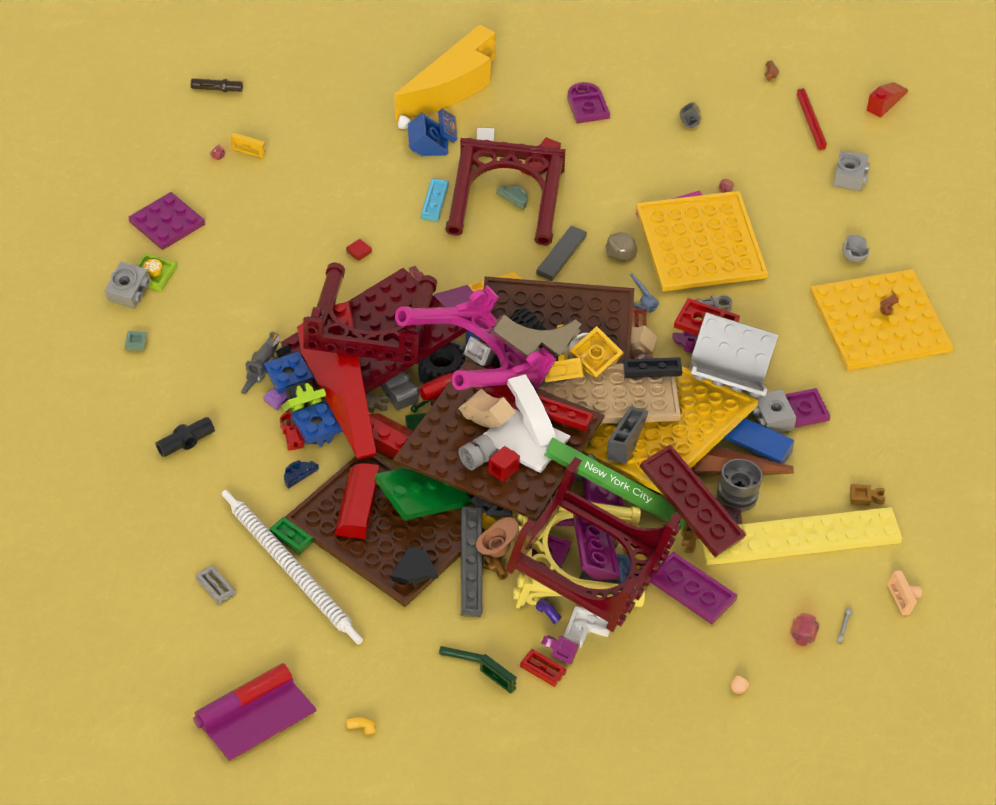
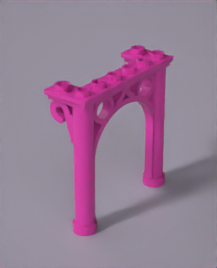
M485 286L483 290H476L469 297L471 301L455 305V307L411 308L406 306L399 307L396 310L395 320L400 326L453 324L474 333L492 348L500 361L501 367L497 369L455 371L452 375V384L457 390H467L470 387L507 385L508 379L525 374L532 386L539 388L556 361V358L546 347H542L540 351H535L525 358L489 332L497 321L491 311L499 299L489 286Z

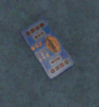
M441 109L438 111L440 135L454 143L457 140L455 116Z

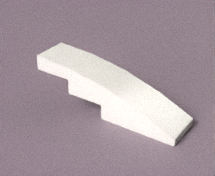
M526 374L508 379L507 385L516 398L515 404L523 415L524 425L540 449L548 447L552 438L557 439L534 387Z

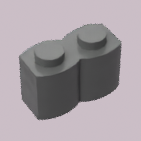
M403 371L381 385L383 392L389 397L396 410L418 402L419 389L410 382L407 372Z

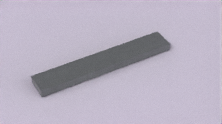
M464 506L461 508V616L481 617L482 554L476 548V541L482 534V508Z

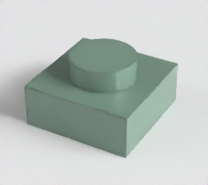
M128 331L125 349L144 351L147 332Z

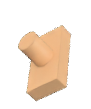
M894 571L887 585L902 616L910 615L917 604L915 598L921 597L922 590L920 586H909L902 571Z

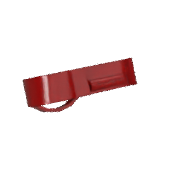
M292 412L283 413L280 417V428L283 435L285 434L287 450L289 451L304 447V439L296 425L291 426ZM284 420H286L287 426L283 424Z

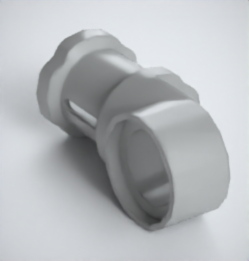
M712 295L710 298L695 299V301L728 312L732 309V299L726 295L716 297ZM725 302L728 306H721L719 304Z

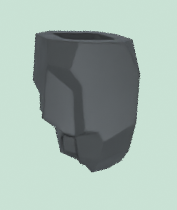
M694 102L685 105L680 110V118L685 127L693 128L699 125L701 121L700 110Z

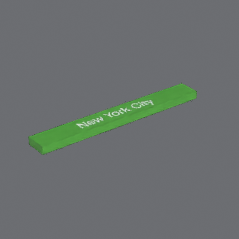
M555 438L550 440L544 456L566 468L574 457L582 460L577 474L666 522H669L674 513L678 514L667 499ZM683 518L679 522V525H681L680 530L682 531L686 524Z

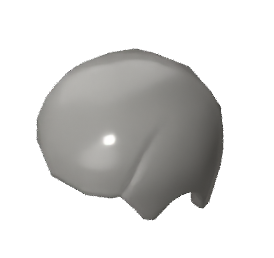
M859 235L847 236L842 246L845 258L857 263L866 260L870 248L866 246V239Z

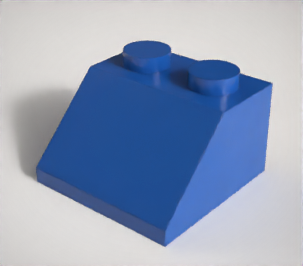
M421 113L408 123L409 148L413 152L421 156H442L448 154V142L446 138L440 135L438 123L424 113Z

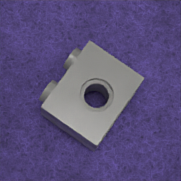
M840 150L833 186L861 191L862 184L866 185L868 176L864 173H868L870 163L867 162L868 155Z
M120 261L105 289L108 300L135 309L136 305L142 300L144 290L150 285L151 278L148 270Z
M782 389L767 392L766 397L762 395L760 398L753 397L758 399V406L751 412L752 415L756 416L757 424L778 433L794 430L796 415Z

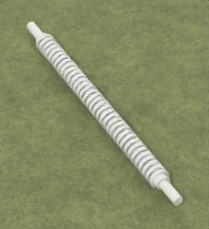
M224 490L221 495L231 505L232 513L293 581L296 582L339 631L347 633L357 645L361 644L363 638L352 627V620L332 600L244 502L237 501L228 490Z

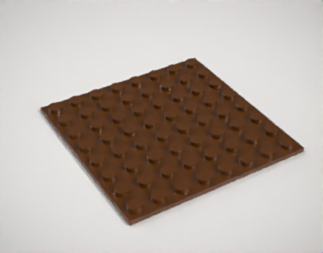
M465 360L459 370H484L487 368ZM451 379L394 457L393 462L537 521L559 488L566 467L551 460L546 468L539 473L519 463V470L505 482L488 473L489 461L474 470L465 467L459 456V448L483 435L489 428L466 419L458 409L477 392L478 387L457 390L454 388ZM534 387L539 396L594 414L593 420L586 432L550 420L553 428L570 435L566 445L582 453L605 418V415Z

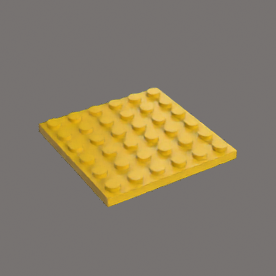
M740 191L636 204L637 214L662 292L766 279L768 277V272Z
M914 269L816 285L810 288V293L847 371L953 351V345ZM895 294L899 302L892 305L893 312L890 315H883L880 312V302Z

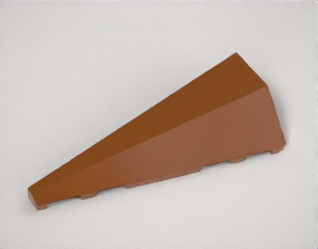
M714 446L694 465V473L697 476L721 475V470L726 462L739 458L754 462L761 469L762 475L794 474L793 466Z

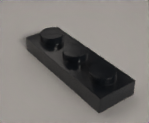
M681 357L623 359L624 378L682 376Z

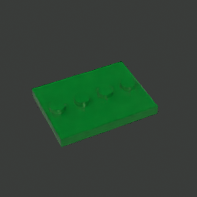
M400 468L377 473L374 478L404 521L462 508V506L467 507L472 501L465 491L414 470Z

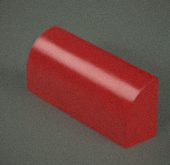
M362 463L350 468L334 532L335 536L366 539L378 487L374 478L379 473V465Z

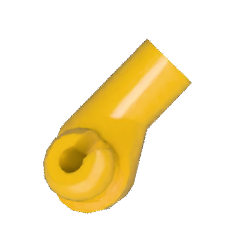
M365 717L346 719L347 729L364 727L365 734L376 732V723L371 719Z

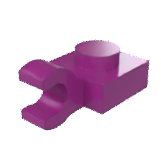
M550 635L544 636L541 644L554 649L552 656L568 664L573 663L580 644L564 636H559L558 640Z

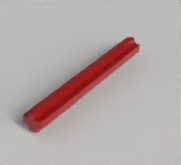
M804 88L798 89L797 97L817 148L825 150L827 142L807 92Z

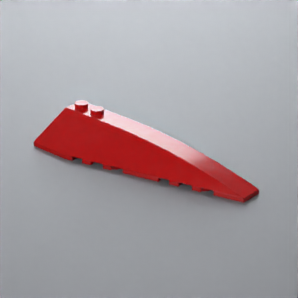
M349 301L335 304L333 309L335 316L345 325L355 328ZM303 323L297 326L302 357L306 361L320 389L324 388L326 393L324 398L348 439L357 459L376 456L377 452L360 357L303 349ZM340 331L330 333L333 335H343Z

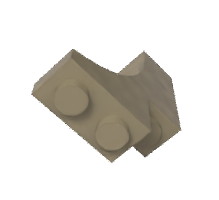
M501 315L489 332L525 358L531 353L539 351V345L546 347L553 355L560 356L561 354L564 355L569 349L570 345L568 343L572 338L575 339L580 333L579 327L581 323L575 319L557 329L535 330L521 326L507 316Z

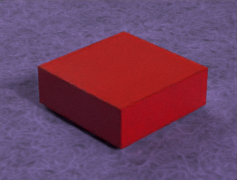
M358 239L346 247V252L359 261L372 253V248L361 239Z

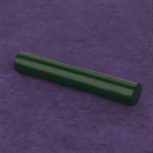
M440 646L439 650L440 655L479 663L480 658L483 656L482 654Z

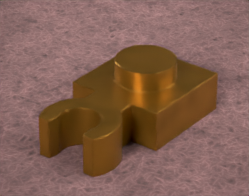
M851 484V504L871 505V501H874L876 504H884L885 497L880 496H884L885 489L876 488L871 490V485Z

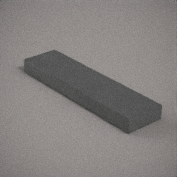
M570 226L538 267L536 274L553 281L586 238L587 232Z

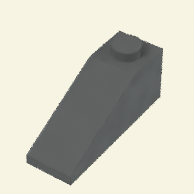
M632 406L628 408L608 440L609 460L624 464L628 462L646 421L647 410Z

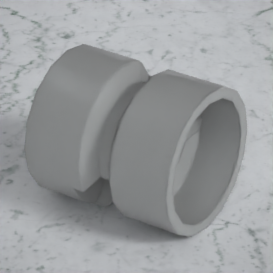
M481 435L459 448L460 459L465 467L470 470H474L483 463L488 462L489 458L497 452L493 441L487 435Z

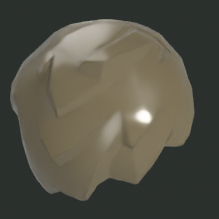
M625 232L610 235L605 247L609 258H616L621 261L631 260L636 257L638 251L635 240Z

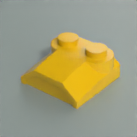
M597 326L569 351L573 358L582 359L583 369L594 378H597L610 366L615 365L624 353Z

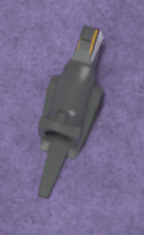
M272 331L263 346L253 354L251 361L246 362V378L248 380L241 393L246 394L256 382L260 383L267 375L264 363L276 359L274 353L280 342L277 333Z

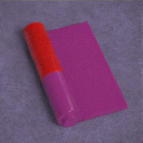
M281 663L195 711L193 721L197 728L204 730L228 761L317 710L294 684L288 667Z

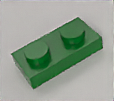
M282 517L270 528V532L278 540L298 554L302 553L313 543L312 536L285 517Z

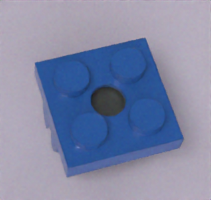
M299 352L264 363V369L278 394L285 392L286 388L309 380H312V383L314 382V377Z
M326 401L291 413V419L307 445L318 444L321 447L324 442L331 443L333 435L343 432Z

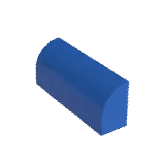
M746 418L723 438V440L761 457L783 464L791 455L794 445L793 439Z

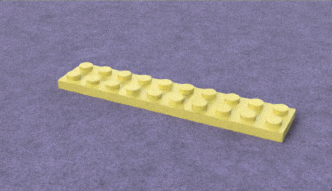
M888 507L739 524L738 526L746 534L745 538L716 558L700 540L706 565L897 544L902 542V535L893 509Z

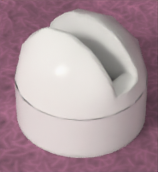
M399 116L398 129L408 128V123L411 121L407 116Z

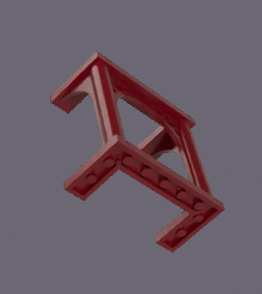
M574 457L565 470L555 497L536 522L528 519L519 531L505 571L513 574L515 570L520 571L607 621L606 629L614 632L617 626L621 627L627 618L625 614H630L636 604L634 600L639 601L644 592L642 588L644 586L648 587L653 579L652 573L656 575L662 565L660 561L665 562L670 553L667 549H671L676 540L673 536L676 537L681 529L679 522L682 516L674 513L669 522L656 528L637 527L619 519L570 491L582 460ZM562 507L619 541L629 556L630 572L628 577L615 587L592 589L574 583L527 556V553ZM643 554L648 559L638 560L635 558V555Z

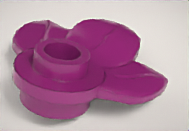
M685 331L672 334L674 342L682 344L685 352L693 353L697 335Z

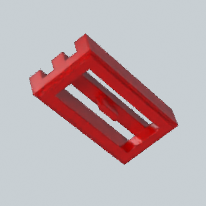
M533 649L520 662L521 668L553 687L557 685V682L562 679V676L567 671L563 666ZM547 666L550 667L551 669L555 670V671L558 672V673H555L554 671L548 669Z

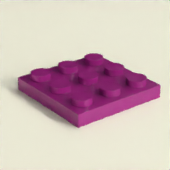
M172 192L129 216V222L162 250L205 225V220Z

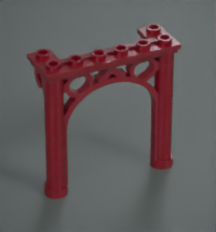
M460 138V160L449 220L446 222L445 231L455 236L463 233L470 188L478 176L493 169L510 168L527 173L540 185L542 197L534 240L539 245H550L553 240L552 228L560 175L565 172L566 149ZM485 156L491 157L493 160L484 164L478 159ZM532 162L542 163L543 166L538 169H533L529 166V164ZM473 165H476L478 168L472 172ZM547 171L546 180L544 181L541 175Z
M330 263L326 269V278L317 306L313 307L311 317L307 316L303 319V349L417 365L419 344L425 324L398 326L394 329L376 332L358 330L345 325L333 312L345 275V268L340 263ZM424 275L419 279L412 308H429L432 295L437 288V280L434 277ZM340 331L343 335H333L330 333ZM391 338H392V339H394V340H396V341H398V342H397V343H389V342H385V340H388V339H391Z

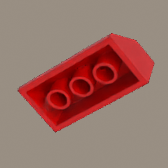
M371 413L370 418L376 452L393 460L413 433V430L380 413Z

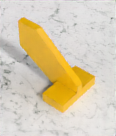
M568 349L564 355L558 356V361H555L545 377V382L584 377L582 359H569Z

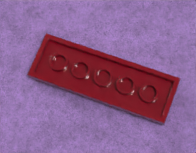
M671 444L641 462L639 467L678 514L682 516L683 520L715 558L745 538L746 534Z

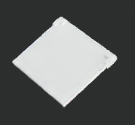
M514 409L516 413L503 425L497 428H489L483 434L493 441L497 452L506 446L520 455L519 463L539 473L552 460L544 456L547 447L539 448L523 423V415L516 409ZM553 428L557 439L566 444L570 439V435Z

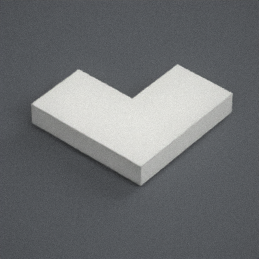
M575 606L564 637L580 644L579 647H583L588 632L609 637L610 630L606 629L607 621L584 608Z

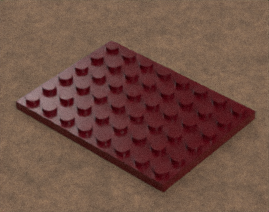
M402 268L349 300L355 329L376 332L400 326L395 320L396 310L399 307L406 306L412 308L418 281ZM432 295L429 308L445 307ZM425 324L419 344L418 362L467 332V329L453 324ZM298 332L280 342L282 347L289 345L293 353L299 352L301 354ZM391 338V339H388V340H385V342H389V343H397V342H398V341H396V340H394V339H392V338ZM360 357L366 394L414 364Z

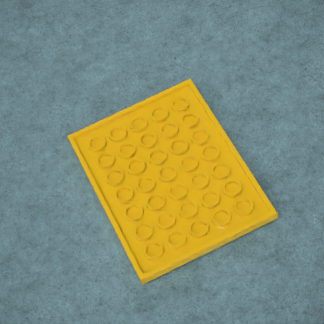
M682 366V376H675L681 415L680 421L645 422L634 452L626 464L608 459V440L619 423L600 424L584 448L583 453L586 456L592 453L596 457L597 462L662 494L639 467L641 462L671 444L687 465L692 468L758 406V399L742 392L731 390L726 385L721 387L712 384L713 380L705 378V381L695 379L690 369Z

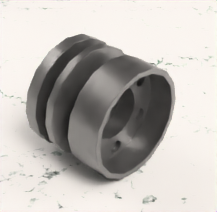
M739 458L726 462L721 470L717 488V499L720 504L727 509H740V512L753 508L758 500L759 489L763 479L759 466L752 461Z

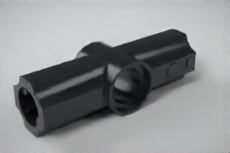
M205 417L189 426L181 424L174 429L173 434L155 442L156 448L162 457H166L181 448L189 450L197 444L199 439L215 432V428L209 417Z

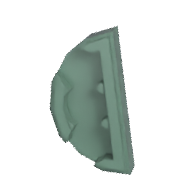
M504 185L497 188V194L524 210L527 206L528 198L522 188L513 185V187H505Z

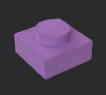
M275 387L264 395V401L276 410H279L281 405L288 400L286 393L278 394Z

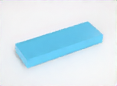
M431 179L421 219L439 221L449 181Z

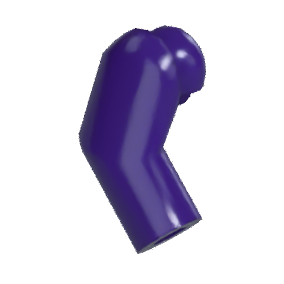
M542 598L536 603V609L539 612L544 611L553 624L562 618L548 599Z

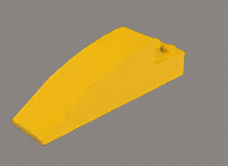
M478 25L395 93V120L398 121L400 115L412 118L421 113L429 114L450 107L490 85L491 62H493L496 56V33L482 25Z

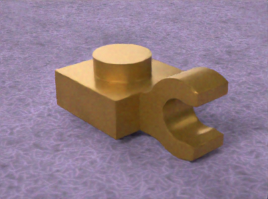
M686 523L681 533L683 536L681 545L687 546L686 553H693L696 548V539L699 538Z

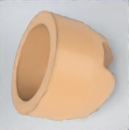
M735 676L731 682V689L735 694H743L749 686L748 681L740 676Z

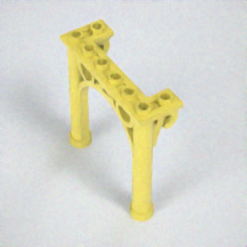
M593 503L631 525L638 526L640 507L631 506L629 508ZM562 507L532 548L538 554L532 557V548L527 553V556L544 563L548 568L583 587L608 589L619 585L575 578L564 572L554 562L548 548V533L558 522L573 518V514ZM512 511V518L517 520L519 524V530L516 535L518 537L519 531L530 518ZM521 572L517 579V587H514L512 598L515 599L516 608L524 606L525 602L530 605H536L540 599L546 598V596H562ZM644 587L642 588L644 589V592L639 601L636 599L634 600V602L636 603L634 607L643 606L645 598Z

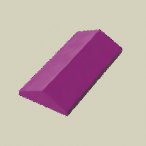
M573 514L582 569L595 581L619 579L620 573L613 537Z

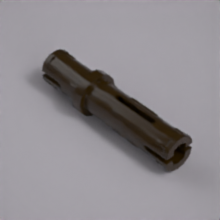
M192 78L191 88L222 90L226 93L227 91L242 92L243 82L228 81V79Z

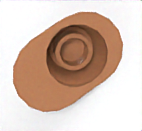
M505 517L495 522L478 537L476 541L478 552L494 558L504 556L510 549L511 541L518 533L519 524L517 520L512 517Z

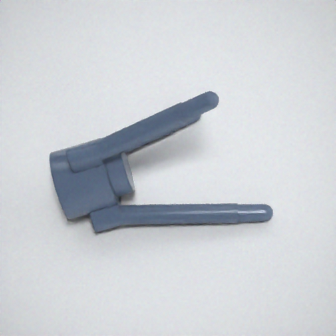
M631 273L630 276L644 293L640 299L641 305L634 302L633 306L642 312L646 310L649 313L653 312L658 307L659 301Z

